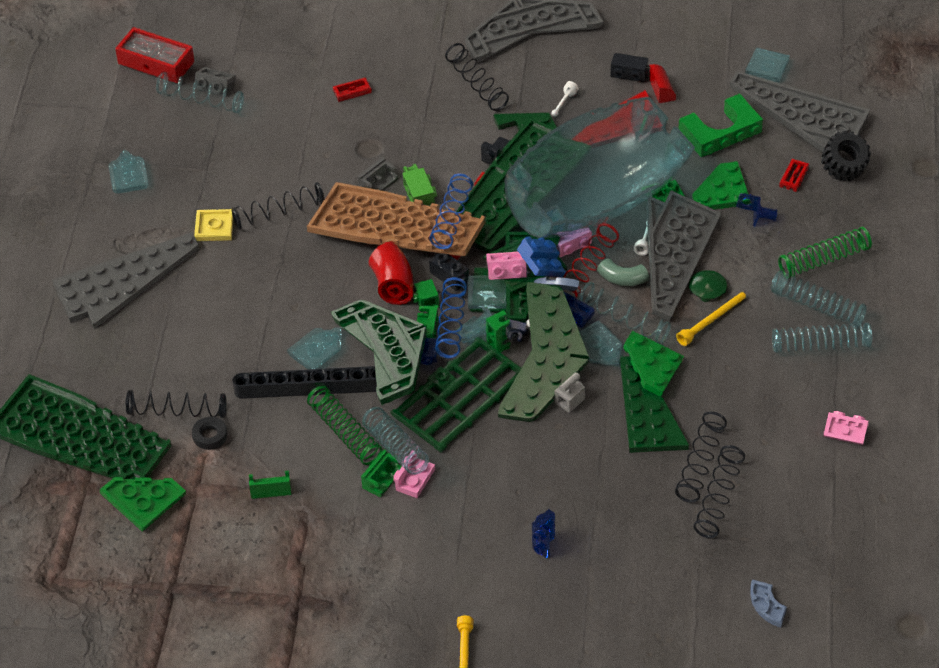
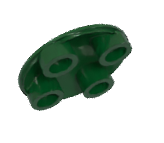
M704 270L697 272L691 277L689 288L694 295L700 297L701 301L709 302L711 299L726 293L727 281L718 272Z

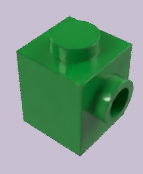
M433 280L415 283L412 296L414 303H418L419 307L438 305L439 308V295Z

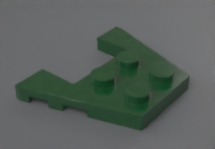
M549 112L493 114L498 130L517 126L518 130H520L530 118L558 130Z

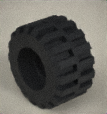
M842 131V133L837 132L834 136L830 137L822 152L821 162L825 164L824 170H828L830 176H835L834 179L838 180L841 178L842 181L847 179L852 181L854 178L857 179L865 170L870 161L871 151H869V144L866 145L867 141L865 138H860L861 135H854L852 131L850 133ZM844 151L849 153L854 161L843 159L838 152Z

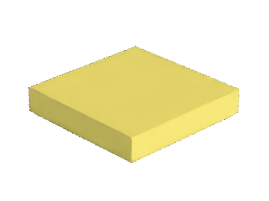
M231 209L197 210L194 234L196 241L232 240L233 216Z

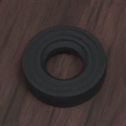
M204 417L198 420L192 428L193 441L202 449H216L223 445L227 439L228 431L226 424L217 417ZM213 428L217 430V434L214 437L206 438L202 435L206 429Z

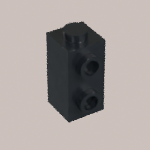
M614 53L610 77L645 83L646 77L650 74L649 58Z
M438 253L429 260L430 273L442 282L452 277L462 279L466 285L470 281L469 268L449 254ZM451 280L446 283L448 286L451 284H460L464 286V284L458 280ZM458 285L450 286L455 291L462 288Z

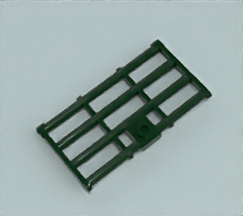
M476 337L470 346L452 361H448L444 368L440 366L427 378V383L420 385L413 395L399 407L392 409L390 413L432 445L437 451L443 452L452 440L467 427H471L473 422L494 403L501 400V397L510 389L521 367L484 340ZM479 347L488 352L467 371L458 366ZM494 357L502 362L481 382L473 377L475 373ZM508 368L517 373L496 392L487 387ZM452 370L460 375L458 379L450 374ZM466 381L475 386L453 406L444 401ZM434 387L441 393L437 396L430 389ZM481 391L489 396L468 417L459 412ZM423 395L432 400L412 419L409 420L402 415ZM437 406H441L447 411L425 431L417 426ZM453 416L461 421L458 426L439 442L431 436Z

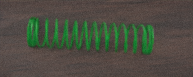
M859 227L858 230L853 229L852 232H846L845 235L840 234L839 237L829 238L826 242L814 243L813 247L809 245L806 249L801 248L800 251L789 252L787 256H779V268L784 277L791 278V276H795V270L798 274L802 273V268L807 272L808 265L811 269L815 268V264L821 267V260L827 265L828 259L830 262H834V256L837 260H840L841 255L844 258L847 257V252L852 256L854 250L859 253L860 247L864 251L869 250L872 247V239L865 227ZM861 229L866 233L869 242V247H867L865 238L861 233ZM854 231H857V238L853 234ZM848 233L851 234V241L846 236ZM852 235L857 241L859 251L854 247ZM841 236H845L844 242L840 239ZM834 238H838V246L834 242ZM846 238L848 239L851 245L852 254L848 250ZM828 240H831V241H832V242H831V247H830L829 244L827 243ZM839 240L845 248L846 256L841 251ZM821 243H825V250L821 246ZM833 243L837 247L839 258H837L834 252ZM815 245H819V254L817 250L814 248ZM827 246L829 247L832 253L833 261L830 259L828 255ZM809 247L812 248V255L807 250ZM820 248L825 254L826 263L822 259ZM802 250H806V258L801 253ZM814 250L818 255L820 265H818L815 260ZM795 252H799V260L794 255ZM807 252L809 253L812 259L813 268L809 263ZM789 254H792V255H793V256H792V258H793V263H792L791 260L788 258V255H789ZM801 255L805 260L807 270H805L802 264ZM794 257L799 264L800 272L796 268ZM782 258L786 262L789 271V276L785 273L783 269Z
M326 386L316 387L310 392L307 398L308 405L321 416V419L325 421L331 430H334L338 438L360 459L363 465H371L377 457L367 463L363 462V459L373 456L378 448H380L379 454L383 451L378 442H374V438L370 437L368 432H365V428H362L361 424L357 423L355 418H352V414L348 413V410L342 404H339V400L335 399V396L330 393ZM322 388L326 389L319 392L313 399L312 404H310V398L316 391ZM326 391L325 396L314 404L316 397ZM330 396L333 397L332 400L323 406L322 410H318V406L323 405ZM334 400L338 402V404L332 406L328 410L326 415H322V412L328 409L333 404ZM339 405L342 406V409L336 411L331 419L326 420L327 416L332 414ZM345 410L346 414H343L335 424L331 425V421L336 419ZM347 415H350V416H351V418H350V419H347V420L340 426L339 429H335V426H336L337 424H340L342 421H344V419L347 417ZM352 419L355 420V423L350 425L344 434H339L340 430L348 426ZM356 424H358L359 428L354 430L347 439H344V435L352 431ZM360 429L364 430V433L357 436L353 443L348 444L349 439L356 436ZM365 434H368V438L364 439L357 448L353 449V444L359 442ZM369 439L373 440L372 443L363 449L362 453H357L358 449L363 447ZM377 447L370 456L364 458L368 451Z

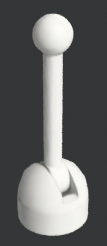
M568 81L563 89L565 95L556 109L552 110V116L558 115L559 109L568 96L572 97L578 92L579 87L576 83Z
M647 227L643 239L638 240L634 246L635 253L642 256L646 255L649 251L648 241H646L648 236Z

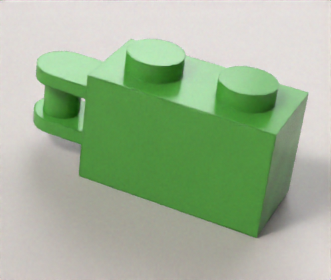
M413 164L411 167L404 166L403 186L411 202H414L415 199L422 200L423 205L430 206L432 203L435 204L434 197H437L435 187L431 186L430 175L425 173L424 168L418 169L416 164Z

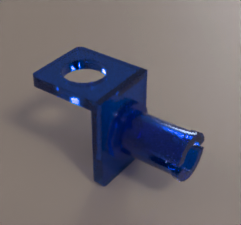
M740 193L736 207L754 211L753 226H756L759 218L776 220L777 209L762 207L760 205L761 197ZM749 199L752 203L746 205L742 203V200Z

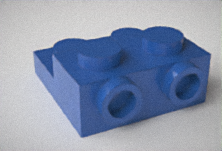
M528 236L522 240L517 248V251L535 276L563 277L566 271L561 266V262L557 260L560 252L551 240H545L543 237L532 239Z

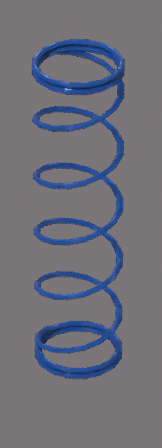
M454 174L450 179L448 192L444 196V203L440 207V214L436 218V225L433 227L429 237L431 244L436 248L448 249L454 242L452 235L457 233V228L454 224L460 223L461 217L458 213L464 212L465 206L462 203L468 201L469 196L467 193L473 188L472 179L465 174ZM457 176H463V177L467 178L468 180L462 179V178H458V179H454V180H452V179H453L454 177H457ZM456 180H465L469 182L471 187L463 191L456 189L452 183ZM450 192L465 193L467 199L465 201H458L451 196ZM447 194H449V196H450L453 200H448V201L445 202V198H446ZM458 202L463 206V210L461 212H454L448 208L446 203ZM445 204L446 208L449 211H444L441 213V209ZM454 213L459 217V221L457 223L448 222L442 214ZM441 215L443 220L446 222H441L437 224V220ZM450 224L455 228V233L450 234L445 230H441L438 225ZM442 232L451 238V244L442 245L438 243L433 234ZM432 237H433L434 241H435L437 244L441 245V246L436 245V244L433 242Z
M456 277L448 278L443 283V301L440 305L442 313L439 316L440 325L437 329L439 337L436 340L435 350L438 355L444 358L456 357L460 352L459 343L461 336L456 332L461 331L463 325L457 320L464 317L463 311L459 308L465 305V300L461 296L466 294L467 285L465 281ZM451 280H458L464 284V286L451 284L445 288V284ZM458 285L463 287L464 291L460 294H451L446 289L450 286ZM444 292L447 295H449V297L444 299ZM451 297H458L463 300V305L452 307L445 301ZM443 303H445L447 306L451 308H448L443 311L442 305ZM449 309H457L461 311L462 316L459 319H452L447 317L444 312ZM442 314L450 320L441 323ZM448 321H456L461 325V328L457 331H450L443 324ZM440 327H442L443 329L447 330L448 332H445V333H443V334L440 335V334H439V329H440ZM453 333L459 336V341L456 342L453 339L447 338L442 339L441 336ZM441 342L451 345L456 344L458 351L454 355H446L441 352L438 345Z

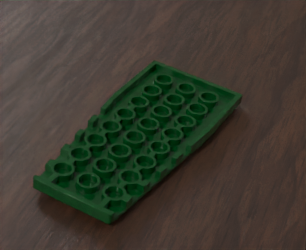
M30 374L27 375L0 409L1 440L35 454L112 479L114 477H123V479H135V477L148 478L172 446L170 439L166 441L160 438L158 433L154 431L150 433L144 430L142 425L138 423L134 425L128 422L127 418L122 415L118 417L112 414L111 410L107 408L102 409L97 406V403L73 391Z

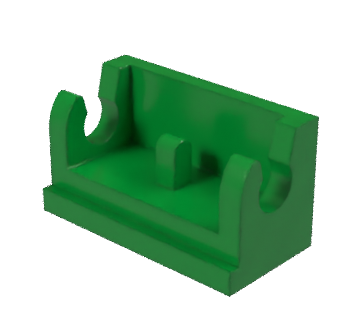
M438 305L420 306L419 311L428 312L417 314V322L424 324L427 330L424 346L434 347L439 319Z
M504 310L486 318L487 343L500 353L511 346L510 342L502 345V342L507 339L506 327L510 324V320L505 318L507 313Z
M383 449L362 474V488L381 498L394 482L393 479L396 471H400L402 467L396 464L400 462V459Z
M289 470L285 471V476L254 479L253 474H249L251 499L291 495Z

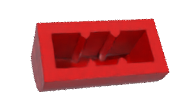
M650 64L649 80L658 102L675 101L676 94L666 70L660 65Z

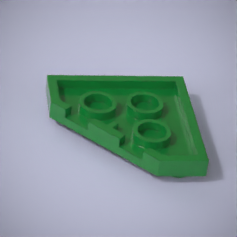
M738 161L719 164L692 194V200L713 210L750 205V198Z
M632 331L623 348L629 354L630 362L635 372L641 378L640 383L642 387L661 397L682 363L684 356Z
M114 477L100 489V494L143 532L185 496L186 490L172 478L151 480V478L135 477V479H123V477Z

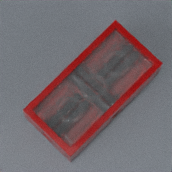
M135 27L128 32L115 48L118 64L175 83L180 81L195 62L192 46Z

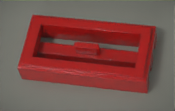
M366 77L333 86V92L338 102L372 93Z
M792 159L779 183V187L783 188V186H786V189L790 190V188H793V191L797 192L809 169V163ZM795 164H796L797 167H796V169H795V171H794L792 177L790 178V180H789V182H788L787 179H788V177H789V175H790V173H791L793 167H794ZM803 166V169H802V171L800 172V174H799V176H798V178H797V180H796V182H795V184H794L793 182H794V180L796 179V177H797V175H798V173H799L801 167Z

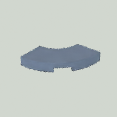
M544 277L534 281V283L559 286L562 290L575 291L579 285L578 280L557 277L556 280Z
M752 579L750 597L755 610L764 620L781 628L787 607L780 604L774 598L771 584Z

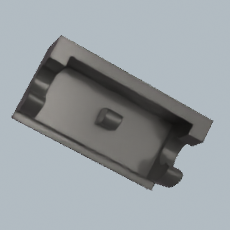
M382 157L357 176L358 186L383 191L398 179V175L392 172L396 169L395 166Z

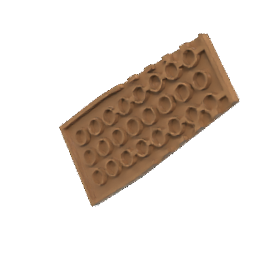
M336 182L307 225V232L367 244L382 245L385 242L392 241L399 248L466 256L485 224V217L475 218L472 217L470 212L466 211L464 214L458 213L461 221L458 224H454L457 228V233L452 235L454 241L452 246L448 249H439L431 244L429 238L433 227L436 225V218L440 214L438 204L432 203L430 206L423 205L422 200L415 199L414 202L407 201L406 196ZM454 213L442 214L448 222L457 223L459 221V217ZM441 215L437 220V224L441 222H446L443 220ZM450 224L438 225L441 230H445L450 234L455 233V228ZM442 232L433 234L438 243L442 245L451 244V238ZM432 237L433 242H434L436 245L441 246V245L437 244V243L434 241L433 237Z

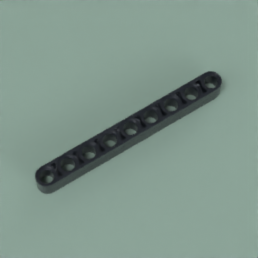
M375 366L238 373L232 379L234 394L241 399L306 396L319 386H326L331 394L376 392L377 387ZM319 389L313 395H317L319 392L326 389ZM326 391L322 392L319 395H325Z

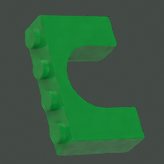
M741 94L725 99L724 113L734 123L729 128H710L701 121L695 112L679 118V133L700 157L710 155L713 152L727 148L732 144L762 132L763 119Z

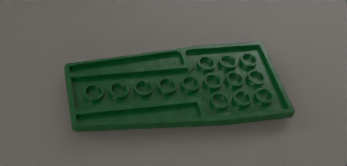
M530 118L494 159L469 193L468 201L462 203L465 206L464 212H470L472 217L479 219L481 216L485 217V224L472 245L487 253L493 252L506 240V232H514L561 186L591 151V146L538 120ZM460 205L456 212H461L463 206Z

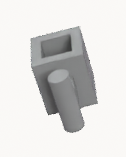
M576 372L555 390V404L569 413L585 400V387L578 381L581 377Z

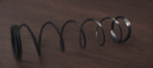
M461 43L451 45L446 51V60L453 63L455 70L462 73L465 81L471 82L472 89L479 91L481 99L488 101V106L491 110L498 111L504 108L508 103L509 95L503 91L502 87H498L495 90L501 89V92L496 93L490 99L491 93L488 100L484 99L481 96V91L489 89L494 83V78L486 79L482 83L480 90H476L472 86V82L478 81L484 76L485 68L478 69L473 74L471 81L467 80L463 73L472 70L476 66L477 60H469L464 65L463 70L459 71L455 67V63L463 61L468 56L469 51ZM457 45L462 46L463 50L456 55L455 59L449 60L448 52ZM467 51V55L462 60L458 61L460 58H462L464 52ZM470 61H476L471 69L464 71L465 66ZM479 70H484V74L480 78L472 81L474 75ZM487 80H493L488 88L481 90ZM501 94H506L507 99L502 106L495 109L491 107L493 100L497 99Z
M315 182L314 184L316 200L307 187H301L299 194L300 206L295 197L292 195V193L286 191L283 197L284 211L278 203V201L273 196H269L267 200V215L261 207V205L258 202L253 201L251 204V221L242 207H232L231 212L236 228L238 230L242 229L241 220L237 211L238 207L244 212L248 221L253 226L252 208L253 203L255 202L259 205L266 219L269 221L270 198H273L276 201L283 215L285 216L286 193H289L293 197L298 208L300 209V211H302V188H305L310 193L316 206H318V201L320 204H322L325 200V197L320 183Z
M128 390L126 394L125 408L128 415L132 414L134 407L139 415H143L149 405L150 397L153 410L158 416L163 414L168 398L171 410L176 417L182 413L186 399L189 410L194 417L200 414L204 400H206L207 410L211 417H216L219 413L220 418H224L226 414L227 402L225 393L220 394L219 408L215 416H212L210 413L206 393H204L197 415L192 413L188 392H186L182 409L178 415L173 410L169 391L161 414H158L155 410L152 391L149 392L147 405L143 413H139L137 410L134 391Z
M709 411L703 414V423L698 427L697 431L699 437L695 438L692 443L694 451L690 452L687 456L688 465L682 470L683 480L679 481L676 485V496L685 502L698 501L700 499L698 489L704 488V485L696 479H684V470L690 466L698 474L707 475L709 473V470L703 465H690L689 456L695 452L704 460L710 461L714 459V455L709 451L695 450V441L700 438L709 446L720 445L716 438L700 436L699 433L701 426L704 424L714 432L720 433L725 431L727 420L718 412ZM708 414L717 415L724 420L725 425L722 426L717 422H706L704 417ZM708 423H715L720 425L721 427H714ZM702 437L713 438L718 444H709ZM697 451H703L711 454L712 459H706L700 456L697 453ZM691 466H701L707 470V473H700ZM686 480L697 481L702 484V487H694ZM678 488H691L697 493L698 497L696 499L684 498L679 494Z
M726 445L720 450L717 460L719 466L712 473L714 480L707 486L709 495L703 498V510L699 511L697 521L693 525L694 530L703 537L714 538L720 532L714 522L699 519V515L701 512L706 511L710 516L717 519L725 517L724 513L718 509H705L704 500L711 496L718 503H730L729 498L725 495L710 494L709 486L711 483L716 482L724 489L731 490L735 488V485L729 480L715 479L714 473L717 468L721 467L722 470L730 475L740 474V470L737 467L726 464L720 465L719 462L721 456L729 463H742L745 460V453L737 446ZM726 448H732V449H736V450H737V451H735V450H728V451L722 452V451H723L724 449H726ZM725 452H736L741 454L743 459L734 461L726 458L723 454ZM722 466L734 467L738 470V473H730L723 469ZM717 481H727L731 483L733 487H724L720 485ZM712 495L723 496L728 499V502H720L712 497ZM707 510L719 511L723 516L716 517ZM700 522L714 526L717 532L705 529ZM698 523L701 526V528H703L705 531L709 533H713L714 535H708L700 532L696 528V524Z

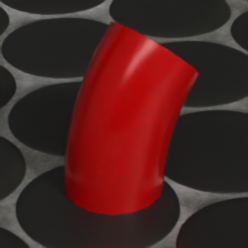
M385 242L371 254L368 261L369 267L376 275L378 294L381 299L390 304H405L411 300L414 291L411 266L395 242Z

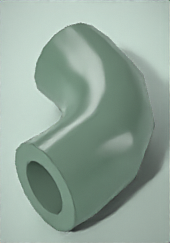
M605 259L597 267V272L603 278L619 286H636L649 281L648 271L642 264L625 268L618 266L611 259Z

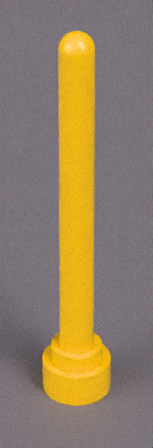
M744 292L739 293L691 329L681 330L676 334L677 341L682 346L690 344L695 334L744 300L746 294Z
M467 615L457 618V629L461 633L460 668H468L469 633L474 628V619Z

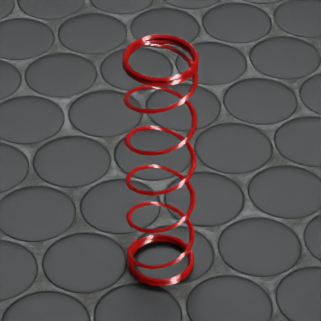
M600 224L597 227L596 235L590 237L588 246L581 250L580 258L573 261L572 270L567 271L564 274V278L568 272L573 271L579 280L589 282V277L584 272L574 270V263L580 259L582 262V259L588 260L596 266V269L589 268L584 262L583 264L588 269L596 271L597 265L592 260L582 258V252L584 249L589 248L594 256L599 259H605V253L597 247L590 246V240L596 236L599 239L598 236H600L603 240L611 242L612 246L605 245L600 239L599 241L604 246L612 248L614 246L613 243L619 239V233L616 228L610 224ZM607 226L616 233L617 238L610 240L608 237L603 236L600 233V227ZM591 248L601 251L604 257L601 258L595 255ZM575 271L583 273L588 280L580 279ZM579 286L578 289L580 290V292L577 293L576 290L571 291L575 293V299L566 298L568 302H573L578 298V294L581 293V289L579 288Z

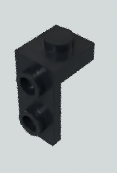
M498 137L494 144L484 141L481 145V161L491 165L510 140Z

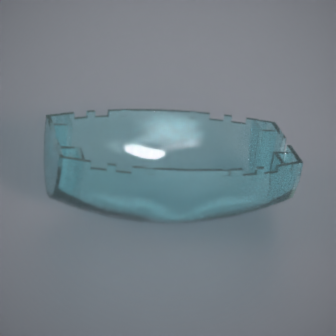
M650 97L630 99L627 103L620 105L618 102L613 103L611 107L605 109L600 107L565 122L540 138L532 148L529 147L526 153L521 158L519 157L506 173L504 182L506 199L519 225L534 237L547 239L581 233L620 217L653 196L682 169L691 157L695 147L676 126L673 127L671 134L666 131L668 117Z

